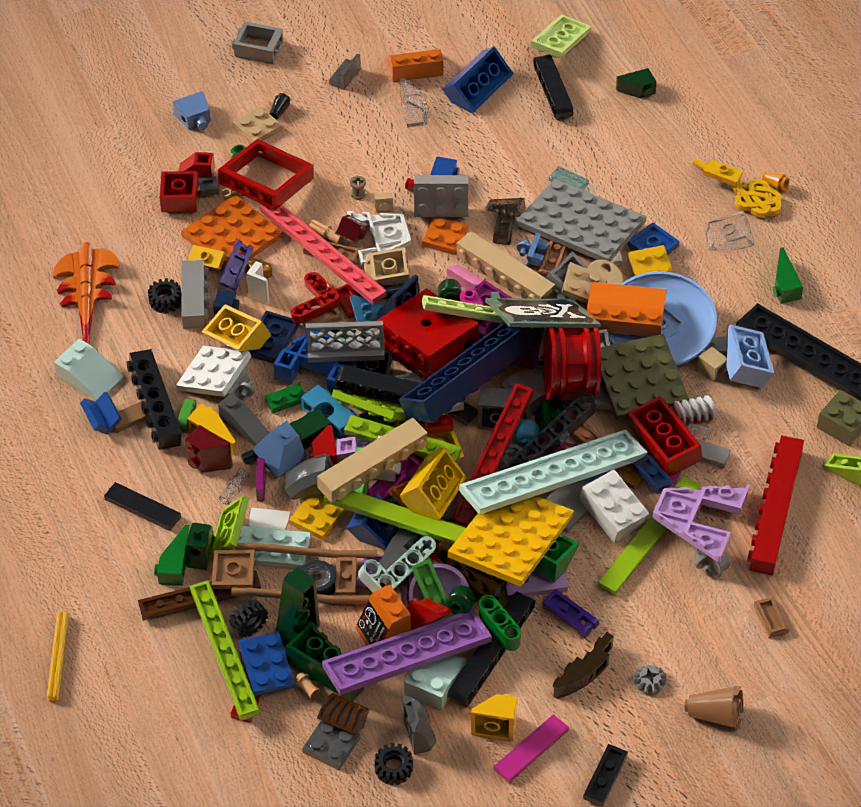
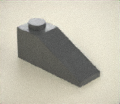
M231 393L218 404L221 420L254 446L270 433L248 406Z

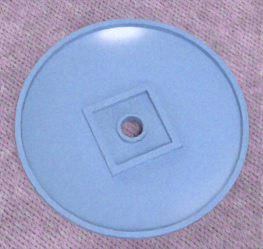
M658 271L639 274L620 284L667 289L663 318L665 325L662 326L661 334L665 336L676 366L695 359L709 346L716 331V309L708 293L695 281L676 273ZM608 333L609 341L612 345L646 338L645 336Z

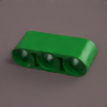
M491 595L483 596L479 601L480 619L506 650H517L521 645L520 627L495 597Z

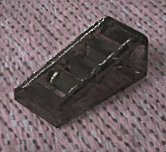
M524 198L490 199L486 206V211L519 217L526 210Z
M498 213L493 234L494 244H511L515 215Z

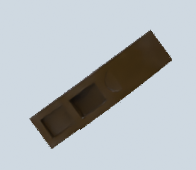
M606 632L602 638L599 637L594 644V649L591 652L588 651L583 660L576 657L573 662L567 664L564 674L561 677L558 676L553 683L554 698L565 697L584 688L608 667V652L613 647L614 636Z

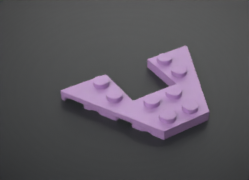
M729 485L723 487L703 486L701 490H689V487L678 489L664 488L653 511L652 518L720 563L731 532L694 523L701 504L730 513L740 514L749 493L750 485H746V488H730Z

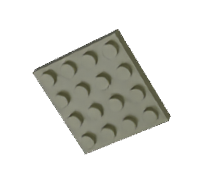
M664 334L601 347V380L616 419L628 416L627 412L659 396L669 406H673L675 401L681 403L684 399L689 400Z

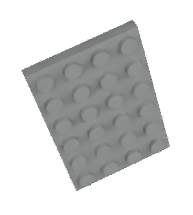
M554 179L516 219V226L535 234L539 233L544 238L597 260L611 261L644 225L646 216Z

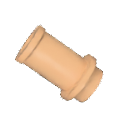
M302 672L296 676L294 680L296 682L295 685L298 688L300 687L310 699H313L319 694L320 688L309 679L310 676Z

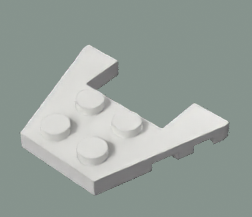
M347 211V215L355 217L370 226L375 243L374 248L358 250L362 267H364L369 253L402 247L406 248L411 245L410 234L403 214L380 213V215H370L369 212L354 214V211Z

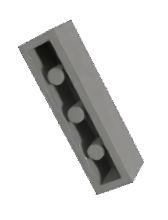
M204 260L182 261L183 329L205 328V320H209V311L205 309V306H209L208 295H205V292H209L208 281H205V278H209L208 267L204 266Z

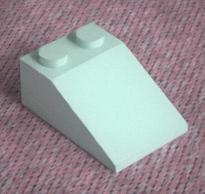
M78 339L54 361L58 378L95 400L104 392L109 394L124 379V376L94 347L81 339Z
M453 655L410 670L404 681V695L442 711L448 701L447 694L451 685L468 660Z

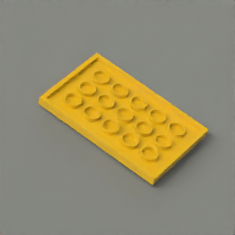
M534 496L481 515L477 514L448 550L447 557L521 587L572 519L574 510Z

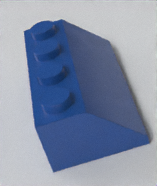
M493 46L479 53L442 90L451 103L473 113L514 73L496 47Z

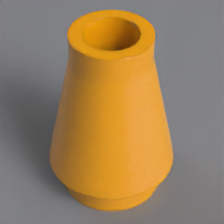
M765 172L762 176V180H765L778 191H786L790 183V179L785 174Z

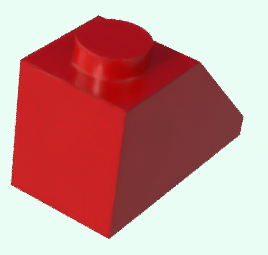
M328 425L311 443L312 451H308L309 459L329 454L333 464L336 465L337 452L332 425Z
M417 597L408 601V606L406 607L411 616V630L431 624L452 613L451 609L429 598L419 601Z

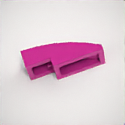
M410 455L407 459L400 462L401 471L400 475L396 474L395 482L378 479L367 493L370 496L378 494L387 502L392 498L389 494L390 488L411 480L421 463Z

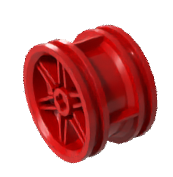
M547 327L544 338L543 377L545 396L548 401H552L554 397H556V400H575L583 393H590L594 396L595 400L598 399L601 383V343L597 327L591 328L590 331L587 327H557L556 331L553 330V327Z

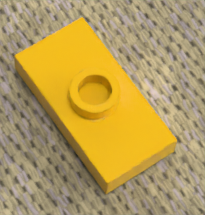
M711 159L703 170V175L736 186L743 176V171Z
M193 245L187 261L204 260L205 267L221 271L226 253Z

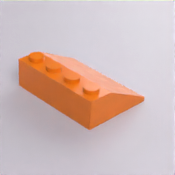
M592 282L587 312L601 324L598 330L607 329L608 333L645 337L660 335L662 333L667 289Z

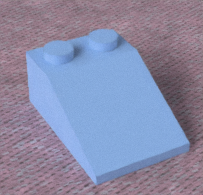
M730 324L727 349V370L730 381L764 388L773 376L774 370L763 332Z

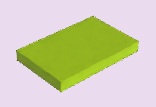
M241 496L222 510L209 559L214 560V550H232L237 547L250 499L247 496Z

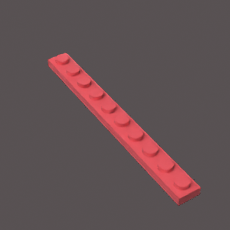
M263 204L259 205L260 212L372 305L387 296V291L286 207L281 205L276 210H273Z

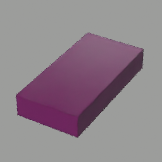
M257 458L256 497L257 501H264L266 482L265 459Z

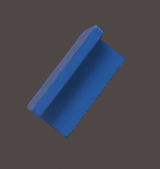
M106 392L96 402L84 398L80 403L95 431L108 435L121 420V416L112 399Z

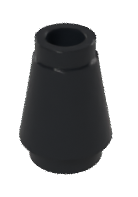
M284 93L276 95L269 114L273 118L278 119L290 106V97Z

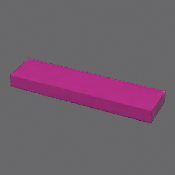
M553 714L494 766V770L510 783L569 731V727Z

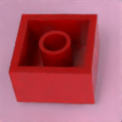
M162 171L159 196L161 212H197L199 195L197 171Z

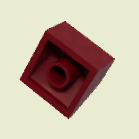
M199 425L185 439L188 464L193 469H198L204 473L227 470L233 467L230 443L203 426Z

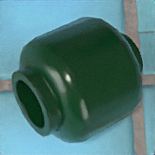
M445 279L438 285V296L440 298L460 301L462 289L457 280Z
M463 585L453 588L446 599L447 608L451 609L455 615L469 613L476 602L474 592L469 587Z

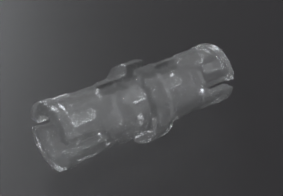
M240 468L234 478L228 481L227 488L219 496L220 502L225 499L223 504L229 505L236 493H240L242 490L241 486L250 476L248 472L243 475L246 471L245 469Z

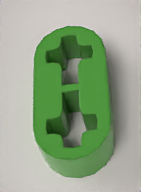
M186 398L177 421L182 431H189L187 418L196 409V400Z

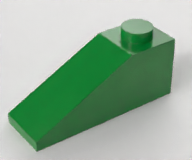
M784 247L780 248L775 286H773V294L778 298L780 304L801 299L803 285Z
M185 525L160 555L159 564H155L154 575L158 577L159 584L183 586L187 565L185 545L190 525Z

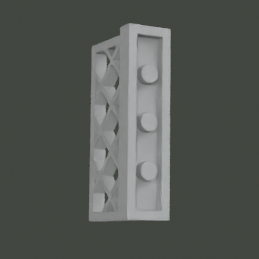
M383 321L306 323L309 363L385 360ZM371 328H379L374 333L369 330ZM337 329L339 332L335 334L331 330ZM351 329H358L359 331H357L356 333H353V332H351L350 330H351ZM310 330H319L320 332L316 335ZM365 333L369 337L364 339L360 336ZM326 334L327 336H329V337H331V338H329L328 340H325V339H323V338H321V337H323V336ZM346 334L349 338L345 340L341 336Z

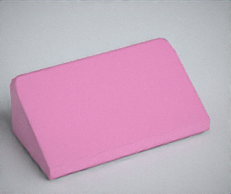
M459 264L447 268V277L457 280L466 289H474L483 281L482 278Z

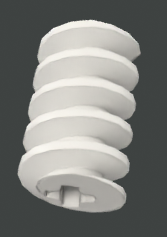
M707 395L703 399L697 397L696 401L694 398H690L689 401L684 399L681 403L679 401L674 402L673 411L683 424H686V418L689 419L690 423H693L694 417L700 422L702 415L705 420H708L709 414H711L713 419L716 418L714 401Z

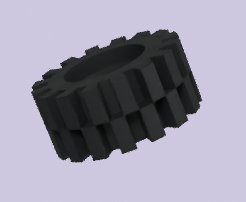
M165 278V281L159 279V283L154 281L153 285H150L148 289L151 308H154L155 311L159 309L160 313L165 310V313H169L168 310L170 309L172 312L175 311V308L178 309L179 304L182 303L181 287L178 282L174 283L172 279L169 282L168 278ZM162 294H171V296L166 298L159 297Z
M249 599L248 602L244 601L242 606L238 605L237 610L234 609V614L230 615L231 619L229 620L230 625L239 636L247 637V635L251 636L253 632H258V628L261 629L263 627L262 624L267 622L266 619H268L269 613L257 599Z
M391 743V747H388L386 744L384 745V750L380 747L378 753L375 754V773L379 780L383 779L385 784L389 780V785H393V781H396L397 785L401 784V779L403 782H406L407 777H411L413 757L411 751H408L406 746L402 749V744L399 743L397 747L394 746V743ZM391 759H398L402 762L401 767L397 769H390L385 764Z

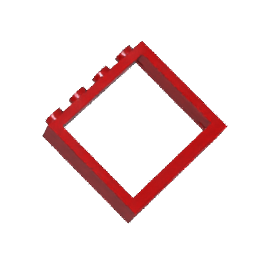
M259 139L253 141L218 169V184L273 210L279 208L314 179V164ZM259 156L296 174L278 189L273 190L237 172Z

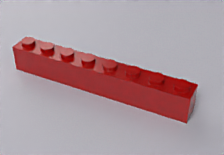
M781 435L780 442L775 443L773 453L777 455L776 458L772 457L770 469H773L772 473L768 472L766 484H769V487L764 488L762 499H765V503H761L759 508V515L762 516L761 519L757 518L755 530L758 532L757 535L753 534L751 546H754V549L749 550L747 562H750V571L768 575L774 574L803 451L804 440Z

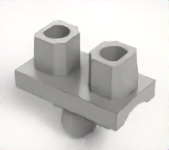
M242 370L223 399L231 393L241 401L245 396H253L255 393L254 383L249 379L247 370Z
M699 549L695 553L697 559L694 565L696 568H704L706 571H709L714 579L720 578L722 571L728 569L731 563L727 556H723L720 563H718Z

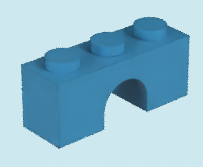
M316 385L301 397L302 409L308 413L318 408L323 414L331 415L327 419L331 422L333 435L338 439L346 438L348 435L344 434V429L351 415L357 416V414L345 407L344 404L338 403V399L331 397L332 395L327 389Z

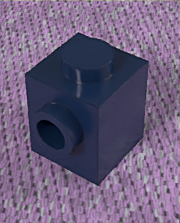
M217 290L213 304L214 317L225 304L234 309H239V299H237L235 291Z

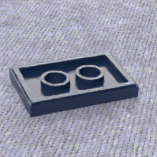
M265 311L261 321L272 335L260 349L248 351L253 358L274 364L279 353L285 347L288 348L300 324L294 323L290 317Z

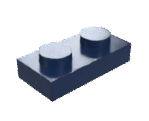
M649 454L633 463L634 470L656 494L663 491L664 488L673 485L672 478Z

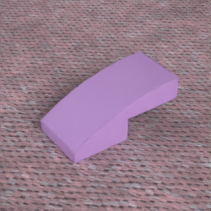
M356 436L337 439V456L347 458L355 453L357 447H365L372 442L366 440L357 441Z

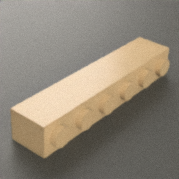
M470 231L457 242V256L461 260H465L475 269H479L502 286L512 290L516 295L522 298L552 299L555 297L554 283L474 232Z
M411 418L317 476L318 489L331 503L344 498L346 494L352 490L359 489L362 484L375 479L378 474L391 469L399 461L407 459L417 450H422L427 445V432L414 418Z

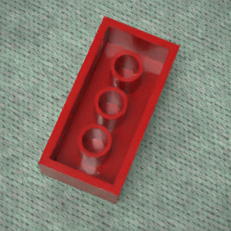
M661 396L627 412L629 428L669 476L702 461L700 443Z

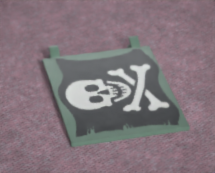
M491 292V298H485V302L509 327H601V324L573 299H565V296L561 293H556L557 299L500 298L499 292Z

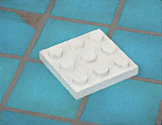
M202 346L176 386L179 391L225 397L252 356L249 351L240 352L236 349Z

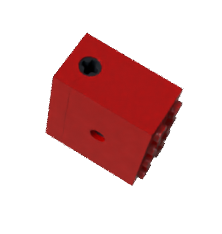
M427 288L377 320L383 321L385 350L393 351L394 361L405 366L407 370L412 371L422 380H426L479 341V323L472 318L424 310L422 305L423 295L440 298Z

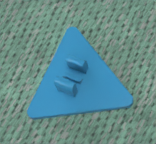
M350 296L357 322L378 320V311L383 305L379 303L372 305L362 297Z

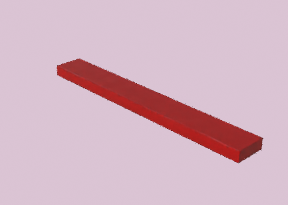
M518 383L515 384L469 481L497 472L534 394V389ZM463 495L451 520L467 527L475 518L477 511Z

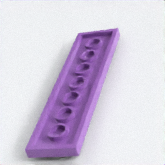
M471 609L469 613H459L322 661V666L338 693L343 695L492 641V636L475 611Z

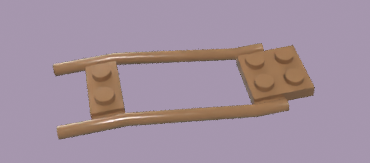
M238 543L235 550H214L212 589H232V596L281 598V591L253 588L255 551L336 558L335 596L317 594L318 602L362 604L367 603L371 596L356 595L357 558H377V550H327L264 543Z

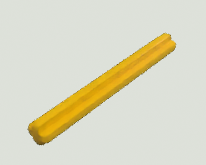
M59 611L56 618L47 699L50 702H56L59 699L69 618L66 611Z

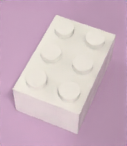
M615 470L582 487L579 500L613 543L642 528L647 522L649 512Z

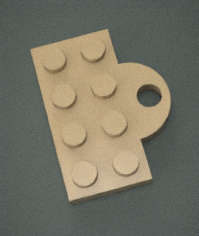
M595 260L589 264L588 268L570 262L561 294L588 304L592 282L620 285L624 281H622V274L619 268L610 261ZM602 267L608 269L609 272L603 271Z

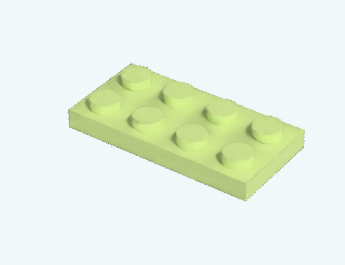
M560 15L531 41L530 47L561 59L590 33L591 26L565 15Z

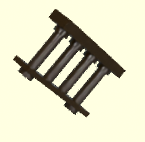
M446 540L439 543L437 557L442 562L459 570L467 582L483 596L491 595L499 601L501 587L509 582L502 579L495 581L488 576V573L448 558V550L452 545Z

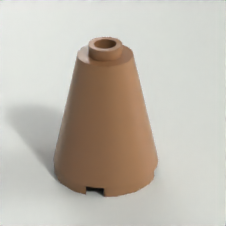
M741 686L689 695V698L685 699V712H688L690 717L740 729L743 719H739V716L744 710Z

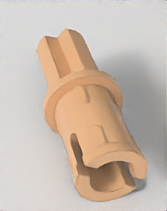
M316 220L311 221L309 227L321 234L323 239L326 238L333 243L341 244L344 237L331 229V226H325Z

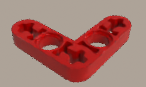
M310 272L304 276L305 286L315 298L292 308L291 317L294 323H305L340 305L339 293L317 272Z

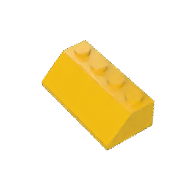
M443 447L425 457L400 494V497L411 512L439 520L459 491V485L463 484L467 477L447 449Z

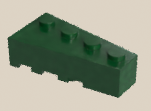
M299 567L286 574L282 585L275 633L279 632L285 648L310 621L316 625V628L320 626L316 579Z
M310 621L286 645L288 663L339 694L323 669L322 661L342 655L341 649L333 645L328 640V637L323 632H320L316 625ZM364 687L340 696L354 701L364 690Z

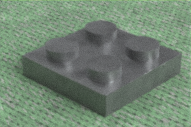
M321 720L302 748L304 754L340 770L360 740L361 735L358 732L354 735Z

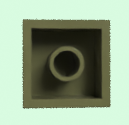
M839 390L819 413L817 428L850 446L861 434V401Z

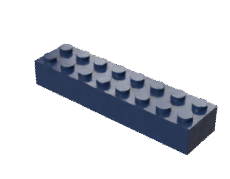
M504 322L399 399L406 418L409 420L414 418L416 421L428 423L436 422L441 415L451 411L452 407L457 403L463 402L469 394L478 391L481 385L490 382L492 377L503 372L508 365L518 361V358L523 354L530 352L531 348L537 344L531 327H509Z

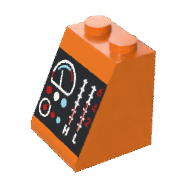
M388 585L371 594L355 628L367 646L411 631V616L392 586Z

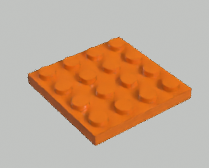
M234 194L183 229L181 235L192 245L225 252L226 257L222 265L224 270L237 239L246 246L254 247L250 259H252L282 238L283 231Z

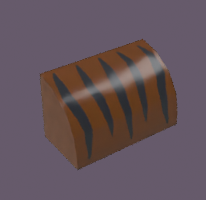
M331 693L324 701L317 719L355 735L364 728L369 708Z

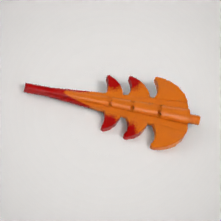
M84 242L79 252L69 253L58 261L53 271V278L74 275L63 280L57 289V293L76 291L68 294L61 301L60 305L61 307L78 304L82 341L90 345L95 301L112 299V295L108 291L98 287L116 285L112 276L99 271L108 268L119 269L120 263L112 251L104 248L92 249L89 242Z

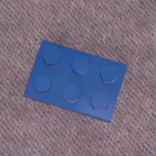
M279 632L238 641L254 696L294 688L295 683Z

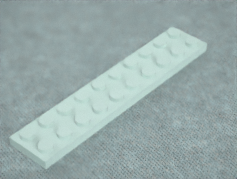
M625 429L460 484L459 491L478 514L481 515L634 463L645 457L648 452Z

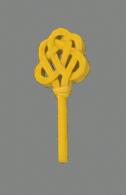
M695 158L693 164L702 170L707 166L706 163L698 158ZM756 179L749 182V184L739 181L736 186L727 184L737 194L735 197L737 209L749 211L758 218L776 216L780 213L782 196L778 191L770 188L765 180Z

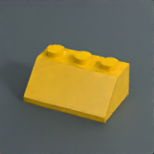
M226 304L202 331L204 335L240 352L260 349L272 335L261 320Z

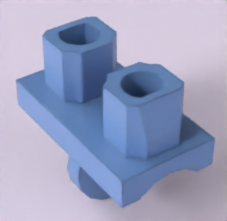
M539 233L535 234L532 244H530L529 240H525L517 245L520 256L527 255L525 262L527 267H530L531 264L540 267L544 255L535 252L546 253L549 243L540 240L541 234Z

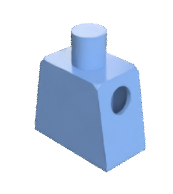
M203 91L172 101L174 115L187 129L198 127L199 130H205L208 127L211 117Z

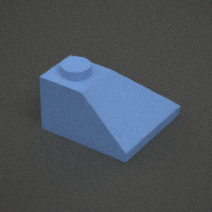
M287 421L271 431L252 449L259 458L265 459V466L276 480L306 458L299 435Z

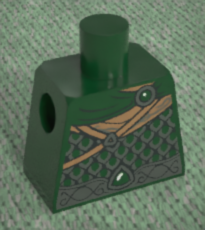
M202 523L191 524L185 545L187 568L207 570L210 560L209 555L215 537L211 525ZM196 549L200 551L199 555L196 554Z

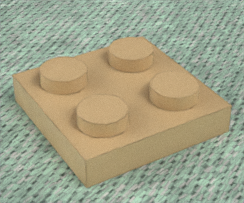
M261 106L233 122V127L251 143L256 139L264 141L282 130V125Z

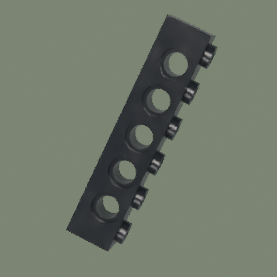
M152 349L129 353V361L126 362L128 372L132 373L133 386L137 387V398L143 402L141 403V409L143 414H147L146 423L148 429L151 428L152 430L151 438L153 443L157 444L158 450L181 446L182 433Z

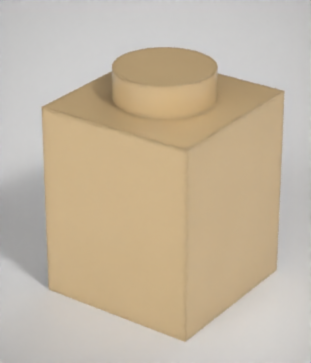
M711 346L698 356L697 369L715 381L727 371V358Z

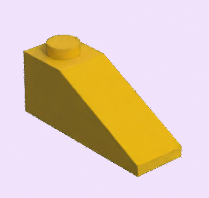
M201 403L187 418L189 431L193 432L199 425L228 441L231 447V454L235 456L237 454L236 441L212 407H207Z

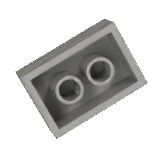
M414 175V217H468V175Z

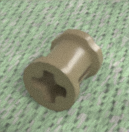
M355 176L350 180V186L352 187L350 194L356 200L366 197V189H364L366 180L364 177Z

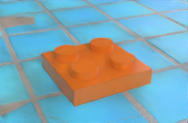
M434 217L422 240V246L456 255L457 242L467 234L468 225Z

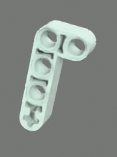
M422 537L387 570L376 560H367L360 568L358 576L372 592L382 588L380 583H384L386 586L391 585L395 589L413 573L411 566L429 558L436 549V543L431 537ZM425 547L426 549L422 553H420L419 550ZM408 558H412L415 564L410 563ZM366 568L371 569L373 571V574H369L366 571ZM394 570L399 571L401 576H397Z

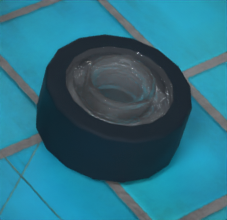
M314 560L300 568L316 579L317 594L331 595L335 591L336 573L329 563Z

